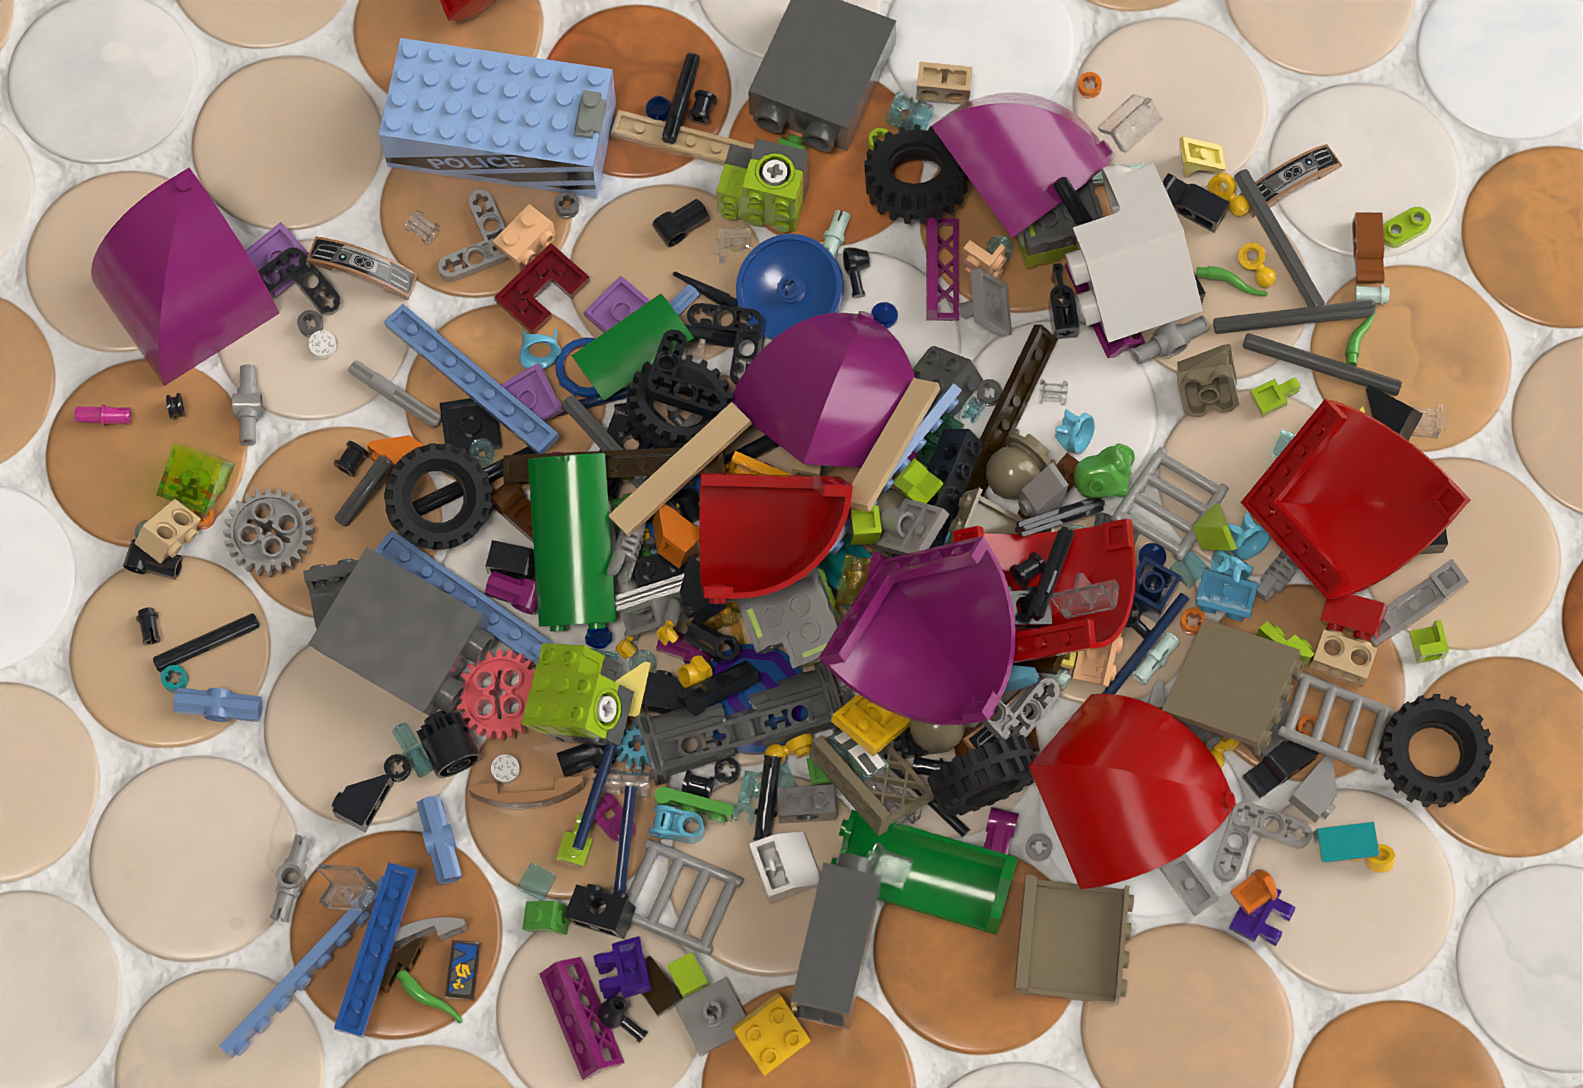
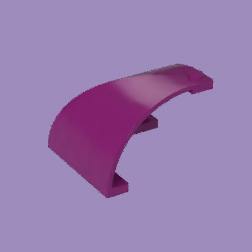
M1012 92L979 97L960 105L931 126L1012 238L1062 202L1053 186V183L1058 178L1067 177L1076 191L1098 174L1101 168L1107 166L1113 159L1110 155L1113 151L1105 140L1100 141L1091 128L1076 114L1054 101L1031 94Z
M190 167L164 182L133 205L104 237L92 262L91 278L94 285L164 386L279 314L266 285L245 249Z
M859 311L858 314L828 313L801 321L768 343L743 373L733 392L732 403L756 428L801 463L861 468L915 376L910 361L899 341L888 329L874 320V315L865 311ZM914 451L908 456L910 462L915 459L916 453Z
M981 536L879 560L820 654L819 659L853 691L870 702L900 716L938 725H961L985 722L990 719L1007 686L1013 665L1015 618L1005 575L986 539Z

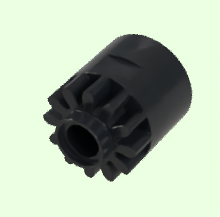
M444 711L436 712L424 720V725L420 726L421 729L416 731L437 778L456 775L472 767L481 758V754L460 712L454 713L452 711L448 714Z

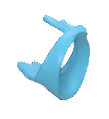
M553 329L554 339L541 334L526 335V330L522 331L519 361L525 369L537 363L545 369L554 363L557 356L561 354V348L557 344V330ZM540 342L549 345L551 352L545 357H535L530 353L529 348L531 345Z
M1066 409L1064 412L1065 417L1062 419L1063 425L1055 428L1057 432L1055 437L1067 452L1083 453L1094 434V419L1088 413L1084 412L1081 416H1076Z
M1250 513L1245 514L1241 527L1235 524L1228 525L1237 549L1231 552L1239 559L1247 560L1256 556L1269 542L1270 535L1261 525H1256L1253 522Z
M1216 550L1211 558V570L1232 575L1235 583H1239L1240 578H1249L1253 571L1252 566L1226 551Z

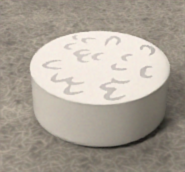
M317 331L309 339L310 351L316 358L327 359L336 352L337 343L335 337L328 331Z
M503 754L493 760L491 772L497 782L510 784L518 778L520 767L516 758Z

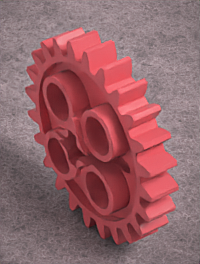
M501 649L497 650L496 657L488 651L486 654L487 659L482 660L476 667L468 663L467 666L471 671L469 674L461 673V676L466 680L464 683L465 689L459 699L463 703L456 706V708L460 712H465L462 714L464 722L469 721L467 727L472 731L476 729L477 735L482 737L486 733V738L489 740H493L496 735L500 741H504L505 734L507 733L510 738L515 739V730L525 734V728L521 721L523 714H525L530 687H532L535 672L533 666L535 663L530 659L525 661L526 657L521 653L516 656L512 650L507 652L506 657ZM503 671L501 678H499V672ZM519 674L518 683L510 686V679L514 675ZM492 676V683L488 687L483 688L484 679ZM519 702L517 712L510 714L511 705ZM487 704H492L491 712L483 716V708ZM501 711H502V713H503V718H502V719H499V717H500V715H501Z

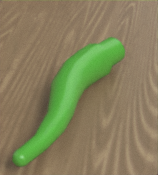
M1214 266L1197 267L1196 269L1197 278L1225 281L1245 293L1256 296L1268 295L1267 291L1256 290L1248 286L1234 273L1226 269Z
M1375 314L1367 316L1365 321L1352 332L1345 350L1346 364L1357 366L1360 342L1373 323Z
M406 969L396 975L402 983L404 990L414 1000L453 1016L457 1023L461 1024L463 1022L459 1014L450 1005L425 992Z

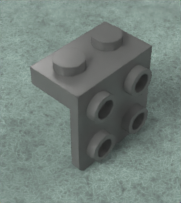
M931 346L913 368L916 379L937 382L939 384L940 391L934 399V403L944 390L953 383L962 390L956 397L959 402L950 413L945 411L942 414L944 418L949 420L954 418L983 381V378L970 359L937 346Z
M343 559L335 565L326 566L318 564L310 567V570L303 571L305 583L310 593L316 629L327 614L358 560Z

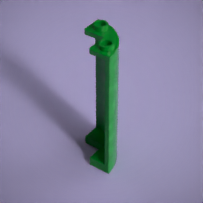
M605 453L528 459L539 627L550 626V632L567 631V625L588 624V629L605 628V622H616L613 575L611 576L607 573L612 555Z
M855 810L851 811L849 820L843 819L839 831V836L843 837L839 854L856 855L873 861L872 874L881 876L879 901L994 935L997 934L1018 860L1017 857L897 822L891 823L888 826V831L878 836ZM832 858L830 864L836 865L837 859Z

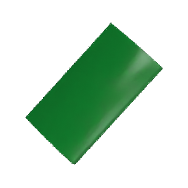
M660 293L571 356L604 401L632 382L636 371L641 372L645 362L648 361L653 365L662 336L666 331L672 329L681 331L686 336L687 342L694 337L666 298ZM676 341L670 343L668 351L673 353L677 344Z

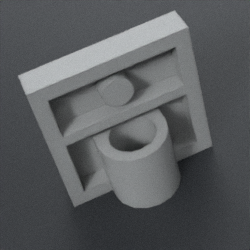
M905 498L899 509L887 508L882 513L880 522L884 534L877 545L883 551L897 555L929 549L949 513L943 508Z

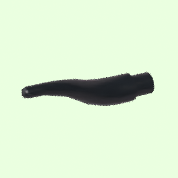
M673 272L674 277L688 285L690 284L709 300L723 306H737L738 300L731 297L729 293L681 273Z

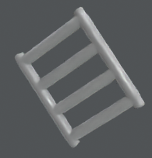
M1159 447L1130 488L1129 493L1114 511L1111 521L1132 520L1133 530L1172 552L1175 560L1182 561L1197 539L1192 526L1213 505L1222 502L1229 487L1226 484L1217 485L1168 456L1167 450ZM1159 465H1164L1213 494L1208 503L1205 505L1156 476L1154 473ZM1146 484L1152 485L1199 513L1195 522L1191 524L1142 495L1141 492ZM1133 503L1138 504L1185 532L1186 535L1181 543L1173 541L1128 514L1127 512Z
M1301 672L1300 677L1296 678L1299 682L1284 726L1281 725L1277 734L1363 771L1375 774L1378 764H1375L1383 733L1388 718L1391 719L1395 709L1311 674ZM1309 686L1325 692L1311 737L1295 730ZM1335 697L1351 703L1338 747L1322 741ZM1362 708L1377 714L1364 758L1348 752Z
M647 839L644 847L647 849L627 893L629 896L628 900L633 905L637 901L657 854L673 862L648 918L634 912L631 924L710 956L713 946H711L713 938L735 888H739L742 885L743 878L664 844ZM684 865L699 873L673 929L658 923ZM709 877H713L724 882L725 885L699 940L684 933Z

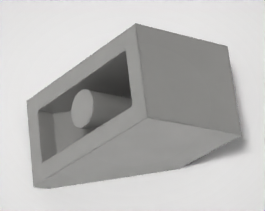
M1054 463L1049 464L1021 490L1018 505L1025 516L1033 517L1062 506L1068 483Z
M1326 755L1289 799L1292 805L1314 823L1320 817L1326 819L1336 807L1332 804L1337 797L1332 757Z

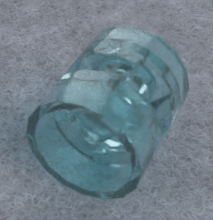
M899 91L890 105L886 123L896 128L905 126L906 131L914 130V125H920L921 130H926L934 106L921 100L914 102L912 96ZM907 109L911 110L908 117L905 116Z

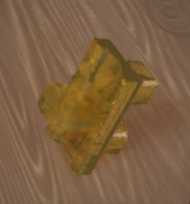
M845 555L836 600L837 604L851 607L868 580L870 558Z

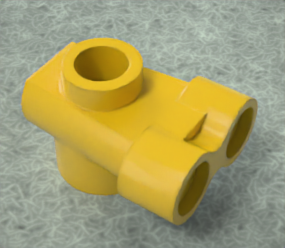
M694 656L689 664L681 665L678 668V678L684 689L712 676V668L702 656Z

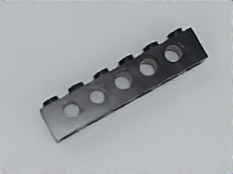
M943 429L927 470L940 479L943 485L927 504L943 508L949 513L929 548L944 544L950 524L959 507V500L965 492L984 445L970 429ZM894 553L891 555V557L899 556Z

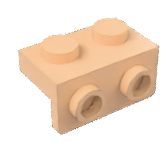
M528 204L493 240V244L498 250L514 261L515 267L521 271L544 247L553 242L556 232L553 222Z
M969 240L963 248L961 264L963 274L971 280L970 271L980 268L1000 279L1005 270L1003 265L1006 261V257H1004L1006 247L1000 244L991 255Z
M1119 635L1113 643L1106 647L1077 652L1071 677L1108 687L1109 681H1114L1117 666L1114 665L1115 655L1121 652L1123 638Z

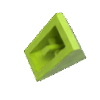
M1219 503L1213 505L1192 526L1201 550L1233 551L1237 549Z

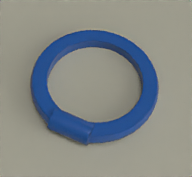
M585 337L573 340L561 349V354L556 358L555 371L559 385L575 397H591L598 395L593 387H580L570 380L564 372L565 360L572 351L586 346L596 338Z

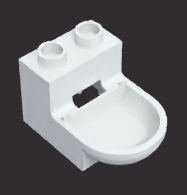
M1154 163L1135 170L1120 165L1102 167V179L1112 215L1073 227L1079 250L1067 253L1065 256L1075 286L1086 282L1089 286V291L1076 295L1086 326L1100 322L1109 343L1202 312L1203 309L1183 227Z

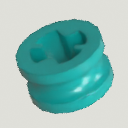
M171 665L166 667L161 673V682L169 692L175 693L177 688H186L188 676L182 667ZM173 673L177 676L182 675V678H178L180 682L176 685L173 682H167L171 680L170 675Z

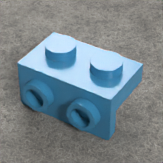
M1204 568L1195 604L1200 605L1199 609L1215 614L1216 610L1226 612L1227 617L1243 621L1244 617L1250 618L1259 582L1240 578L1239 583H1235L1232 575Z

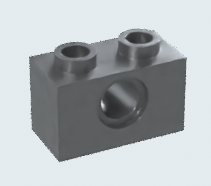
M834 784L777 788L779 824L836 820Z

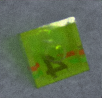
M174 443L156 495L170 501L176 499L185 507L208 514L226 490L235 462L188 444Z

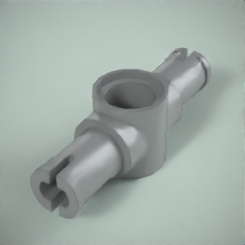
M1203 315L1185 324L1179 323L1175 325L1174 322L1166 323L1153 333L1150 341L1132 349V358L1137 364H1141L1157 355H1165L1167 358L1174 357L1187 348L1190 339L1207 332L1209 323Z
M251 364L240 366V387L237 389V393L232 395L233 415L239 422V442L244 446L256 444V423L259 421V417L263 416L262 393L259 392L256 385V367Z
M297 834L294 836L289 857L285 858L284 864L277 871L276 878L278 884L275 891L277 896L272 914L270 915V918L279 921L281 919V922H288L293 900L298 897V893L306 885L304 874L307 864L305 861L310 844L312 843V839L304 836L301 838L302 836ZM289 873L298 874V879L293 884L284 883L285 877Z

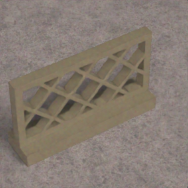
M842 730L825 739L821 735L812 740L809 757L878 836L888 831V826L891 823L934 799L930 788L890 744L882 749L888 755L887 760L882 759L885 763L882 767H886L885 775L882 776L877 774L868 775L866 772L852 770L849 767V761L858 762L849 751L846 753L834 750L831 745L838 742L834 737L842 733ZM889 768L901 770L905 774V778L888 777ZM866 781L883 783L882 792L870 790L866 786ZM886 784L903 787L902 796L885 793ZM906 788L918 789L923 795L919 798L905 796ZM884 800L901 803L900 809L890 813L883 805Z

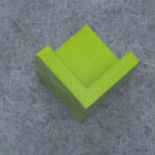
M913 459L895 479L893 485L908 499L927 504L942 487L943 482L931 474L919 461Z
M873 506L870 512L850 508L851 545L878 543L882 533L879 507Z
M1436 620L1432 627L1410 631L1409 635L1417 664L1444 659L1448 654L1449 648L1441 620Z
M692 952L667 965L682 999L709 986Z

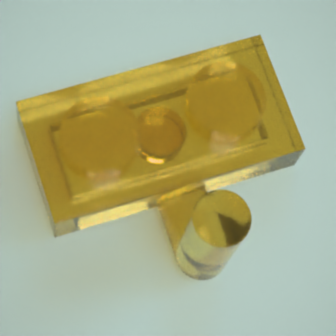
M726 602V609L703 622V624L716 631L722 627H730L731 634L737 639L739 645L746 644L739 621L742 618V614L736 602ZM692 620L686 623L687 629L689 628Z

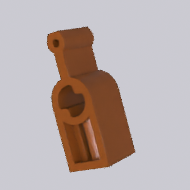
M1356 212L1352 220L1356 283H1384L1383 212Z

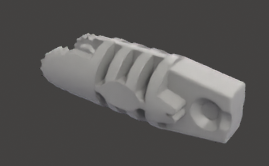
M646 522L629 537L622 530L619 533L607 573L614 576L619 572L617 579L623 585L628 584L632 576L641 544L644 540L643 535Z
M1283 550L1260 578L1262 583L1257 589V594L1265 602H1268L1277 591L1281 593L1299 570Z

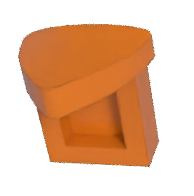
M1261 869L1252 872L1249 878L1230 892L1248 916L1270 899L1274 901L1278 898L1277 888L1272 876Z

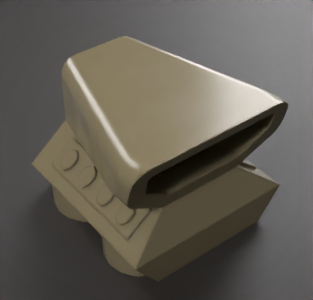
M1230 344L1221 345L1177 362V381L1184 414L1188 413L1191 416L1199 417L1212 409L1226 413L1232 411L1240 404L1236 389L1237 375Z

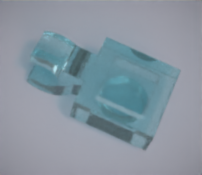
M745 770L738 804L733 811L734 821L738 820V815L741 812H747L749 814L748 824L751 825L754 822L755 814L750 805L752 798H758L761 785L760 782H756V772Z

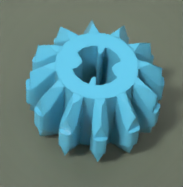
M634 722L632 723L631 731L625 727L621 745L617 746L615 753L619 754L617 757L618 763L626 761V769L630 770L633 764H636L637 770L642 771V763L645 762L648 767L651 766L641 732L638 730L637 723ZM634 743H640V751H634Z

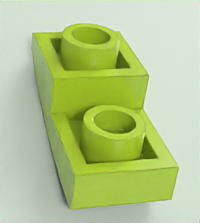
M1268 621L1259 628L1256 634L1257 636L1299 649L1300 661L1306 666L1315 655L1312 652V646L1304 638L1300 639L1294 634L1286 641L1283 631L1276 625L1272 626Z

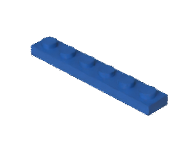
M388 862L334 1026L335 1031L364 1038L417 875V871Z

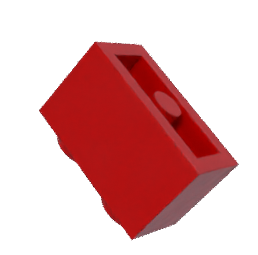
M1354 594L1336 599H1327L1321 616V622L1327 625L1326 630L1328 631L1334 630L1343 633V630L1354 633L1353 637L1357 639H1363L1368 642L1370 638L1378 640L1387 606L1383 602Z

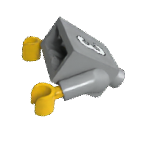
M679 592L654 598L620 610L626 630L624 632L625 638L617 644L616 651L623 659L630 658L635 654L637 648L631 642L632 640H637L638 635L644 632L658 629L656 635L664 646L667 645L669 640L671 643L676 642L679 636L673 627L677 625V622L688 619L680 608V604L683 602Z

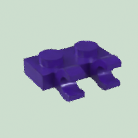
M1277 889L1278 898L1282 892L1279 889ZM1278 898L1274 901L1270 899L1249 916L1240 907L1229 929L1254 943L1259 935L1266 942L1277 946L1283 932L1265 922L1271 911L1289 922L1296 907Z
M640 936L612 943L613 951L593 956L599 975L607 974L615 967L617 969L618 976L603 978L598 981L604 999L615 997L619 992L622 993L624 998L652 991Z

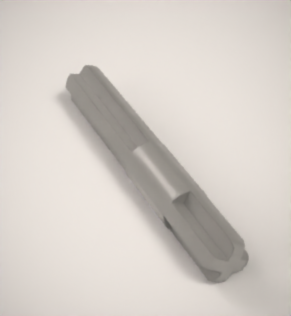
M355 360L350 365L348 371L351 375L430 427L436 428L441 422L440 414L361 362Z

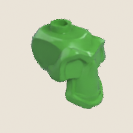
M1117 443L1115 446L1105 448L1098 455L1088 456L1076 465L1073 476L1078 493L1086 498L1125 497L1129 493V475L1132 474L1131 466L1135 459L1134 451L1128 445Z

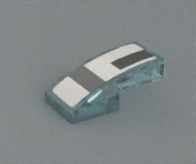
M842 730L828 739L838 755L845 762H850L863 783L889 766L879 752L872 756Z

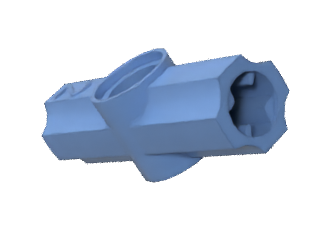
M177 688L173 701L174 712L177 714L203 716L205 719L216 722H227L229 719L259 722L263 709V699L261 696L233 694L232 691L222 688H209L208 691Z
M440 795L422 798L416 804L424 829L422 832L428 855L432 858L436 879L439 885L456 882L463 877L455 852L457 848L451 826L447 823L443 802Z

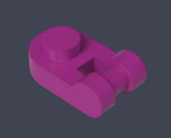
M608 792L602 797L603 801L598 804L593 820L610 840L619 844L623 808L614 796ZM611 809L615 815L607 821L603 814ZM634 822L632 825L631 840L634 838L636 832Z

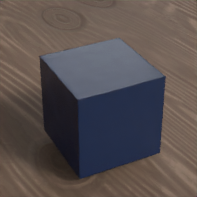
M1144 556L1136 570L1133 601L1140 607L1141 615L1157 623L1176 592L1182 576Z

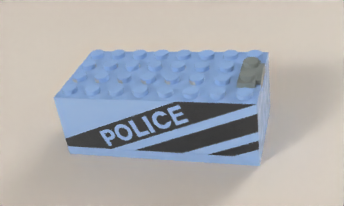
M400 38L379 131V138L387 167L559 193L572 192L579 196L597 198L616 106L613 71L608 68Z

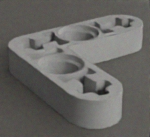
M486 190L474 191L468 200L470 211L483 241L445 255L440 259L438 263L439 274L447 282L458 281L510 259L504 253H500L493 244V240L505 229V226L492 196ZM478 199H482L485 202L487 213L484 215L480 206L477 205ZM490 220L496 221L499 224L498 228L492 232L486 231L483 228L484 224ZM473 253H480L483 256V260L479 264H471L468 261L469 256ZM461 258L464 259V263H465V266H466V268H464V269H463L462 264H461V262H460V259H461ZM451 264L455 272L450 273L446 265Z
M1039 678L1038 683L1031 685L1011 710L999 700L996 706L998 717L994 721L988 719L982 723L997 739L1009 738V727H1015L1013 734L1016 737L1020 735L1027 737L1057 700L1060 692L1058 683L1053 678ZM1047 685L1048 688L1046 689L1048 695L1041 696L1044 692L1042 686ZM1027 703L1034 710L1033 716L1030 719H1026L1023 715V708Z
M1239 802L1233 808L1213 865L1214 875L1217 879L1224 882H1229L1236 878L1252 834L1295 849H1301L1310 842L1312 829L1304 821L1250 802ZM1243 809L1248 810V816L1255 819L1258 813L1262 814L1258 827L1253 826L1256 820L1250 818L1242 822L1240 820L1241 816L1237 812L1241 813ZM1274 818L1279 823V830L1276 832L1267 831L1263 825L1264 820ZM1285 823L1289 824L1287 829L1289 831L1296 832L1298 828L1302 829V835L1306 836V838L1296 841L1294 840L1295 835L1289 832L1285 834V837L1281 836ZM1233 834L1241 836L1243 846L1238 849L1230 847L1227 841L1228 837ZM1228 854L1234 855L1230 864V868L1234 869V871H1229L1228 874L1222 873L1223 868L1219 864L1224 865Z

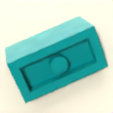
M1374 822L1317 828L1313 831L1314 843H1319L1321 861L1323 863L1370 858L1379 855Z

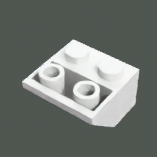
M803 831L775 834L749 843V852L768 904L818 887L820 875Z

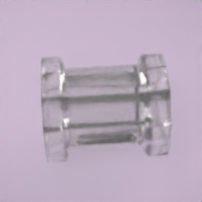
M417 210L406 221L405 230L408 232L413 231L422 238V243L428 245L438 236L441 226L437 223H431L423 216L422 211Z
M1040 379L1038 404H1042L1045 401L1057 402L1061 406H1066L1068 381H1063L1060 384L1048 383L1044 379Z

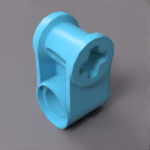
M655 805L654 811L656 814L653 827L649 828V835L659 839L676 840L689 844L698 843L704 838L705 827L702 818L698 814L678 810L666 805ZM689 823L699 825L698 830L694 833H686L684 828Z

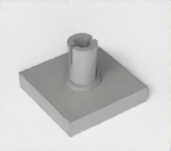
M980 268L970 271L972 300L959 303L961 317L968 319L974 316V322L1001 337L1011 335L1008 284Z
M726 977L682 999L680 1003L675 1005L700 1057L737 1039L731 1027L746 1017Z

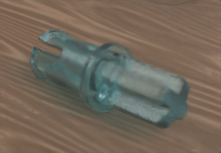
M406 723L397 725L392 730V733L404 751L402 755L408 758L419 778L429 774L433 768L422 750V743L417 742Z

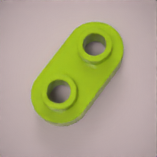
M1412 207L1386 221L1383 225L1384 244L1390 248H1398L1424 234L1431 224L1429 212L1422 207ZM1418 216L1422 221L1417 222L1413 217ZM1391 229H1397L1400 233L1394 234Z

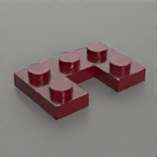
M550 243L494 296V301L528 332L535 334L552 318L551 312L535 298L552 282L572 299L590 281V277Z

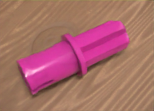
M102 404L101 407L78 406L75 408L74 416L77 422L101 423V426H105V424L130 425L131 408L106 407L105 404Z

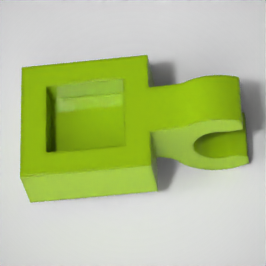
M1296 377L1278 385L1275 379H1272L1250 390V396L1263 417L1286 406L1288 403L1286 397L1297 394L1299 392L1298 388L1301 385Z
M578 813L574 832H564L557 860L585 868L593 839L587 837L583 851L572 848L583 815Z

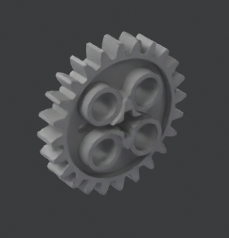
M267 487L265 495H261L260 491L256 489L254 498L246 493L245 498L247 502L242 503L237 500L238 511L230 509L229 513L233 519H225L224 521L226 526L230 528L223 530V534L229 538L224 543L227 548H231L228 551L231 558L236 557L235 561L238 566L245 563L244 568L247 572L255 567V572L258 576L263 569L266 570L269 577H271L273 569H277L278 573L282 575L283 566L285 565L290 570H293L291 562L295 560L298 563H302L299 554H309L305 544H313L312 538L308 535L314 534L315 530L312 526H308L313 523L312 516H306L309 513L307 506L301 507L302 501L300 498L293 501L292 492H288L283 497L281 488H278L275 495L272 494L270 487ZM261 511H271L268 517L258 518V514ZM251 520L255 522L258 526L250 523L248 524V521ZM287 522L295 523L290 530L285 531L281 529ZM262 528L269 532L265 535ZM247 534H257L254 540L250 542L243 541ZM280 538L291 541L290 543H285ZM271 546H280V550L277 553H267Z

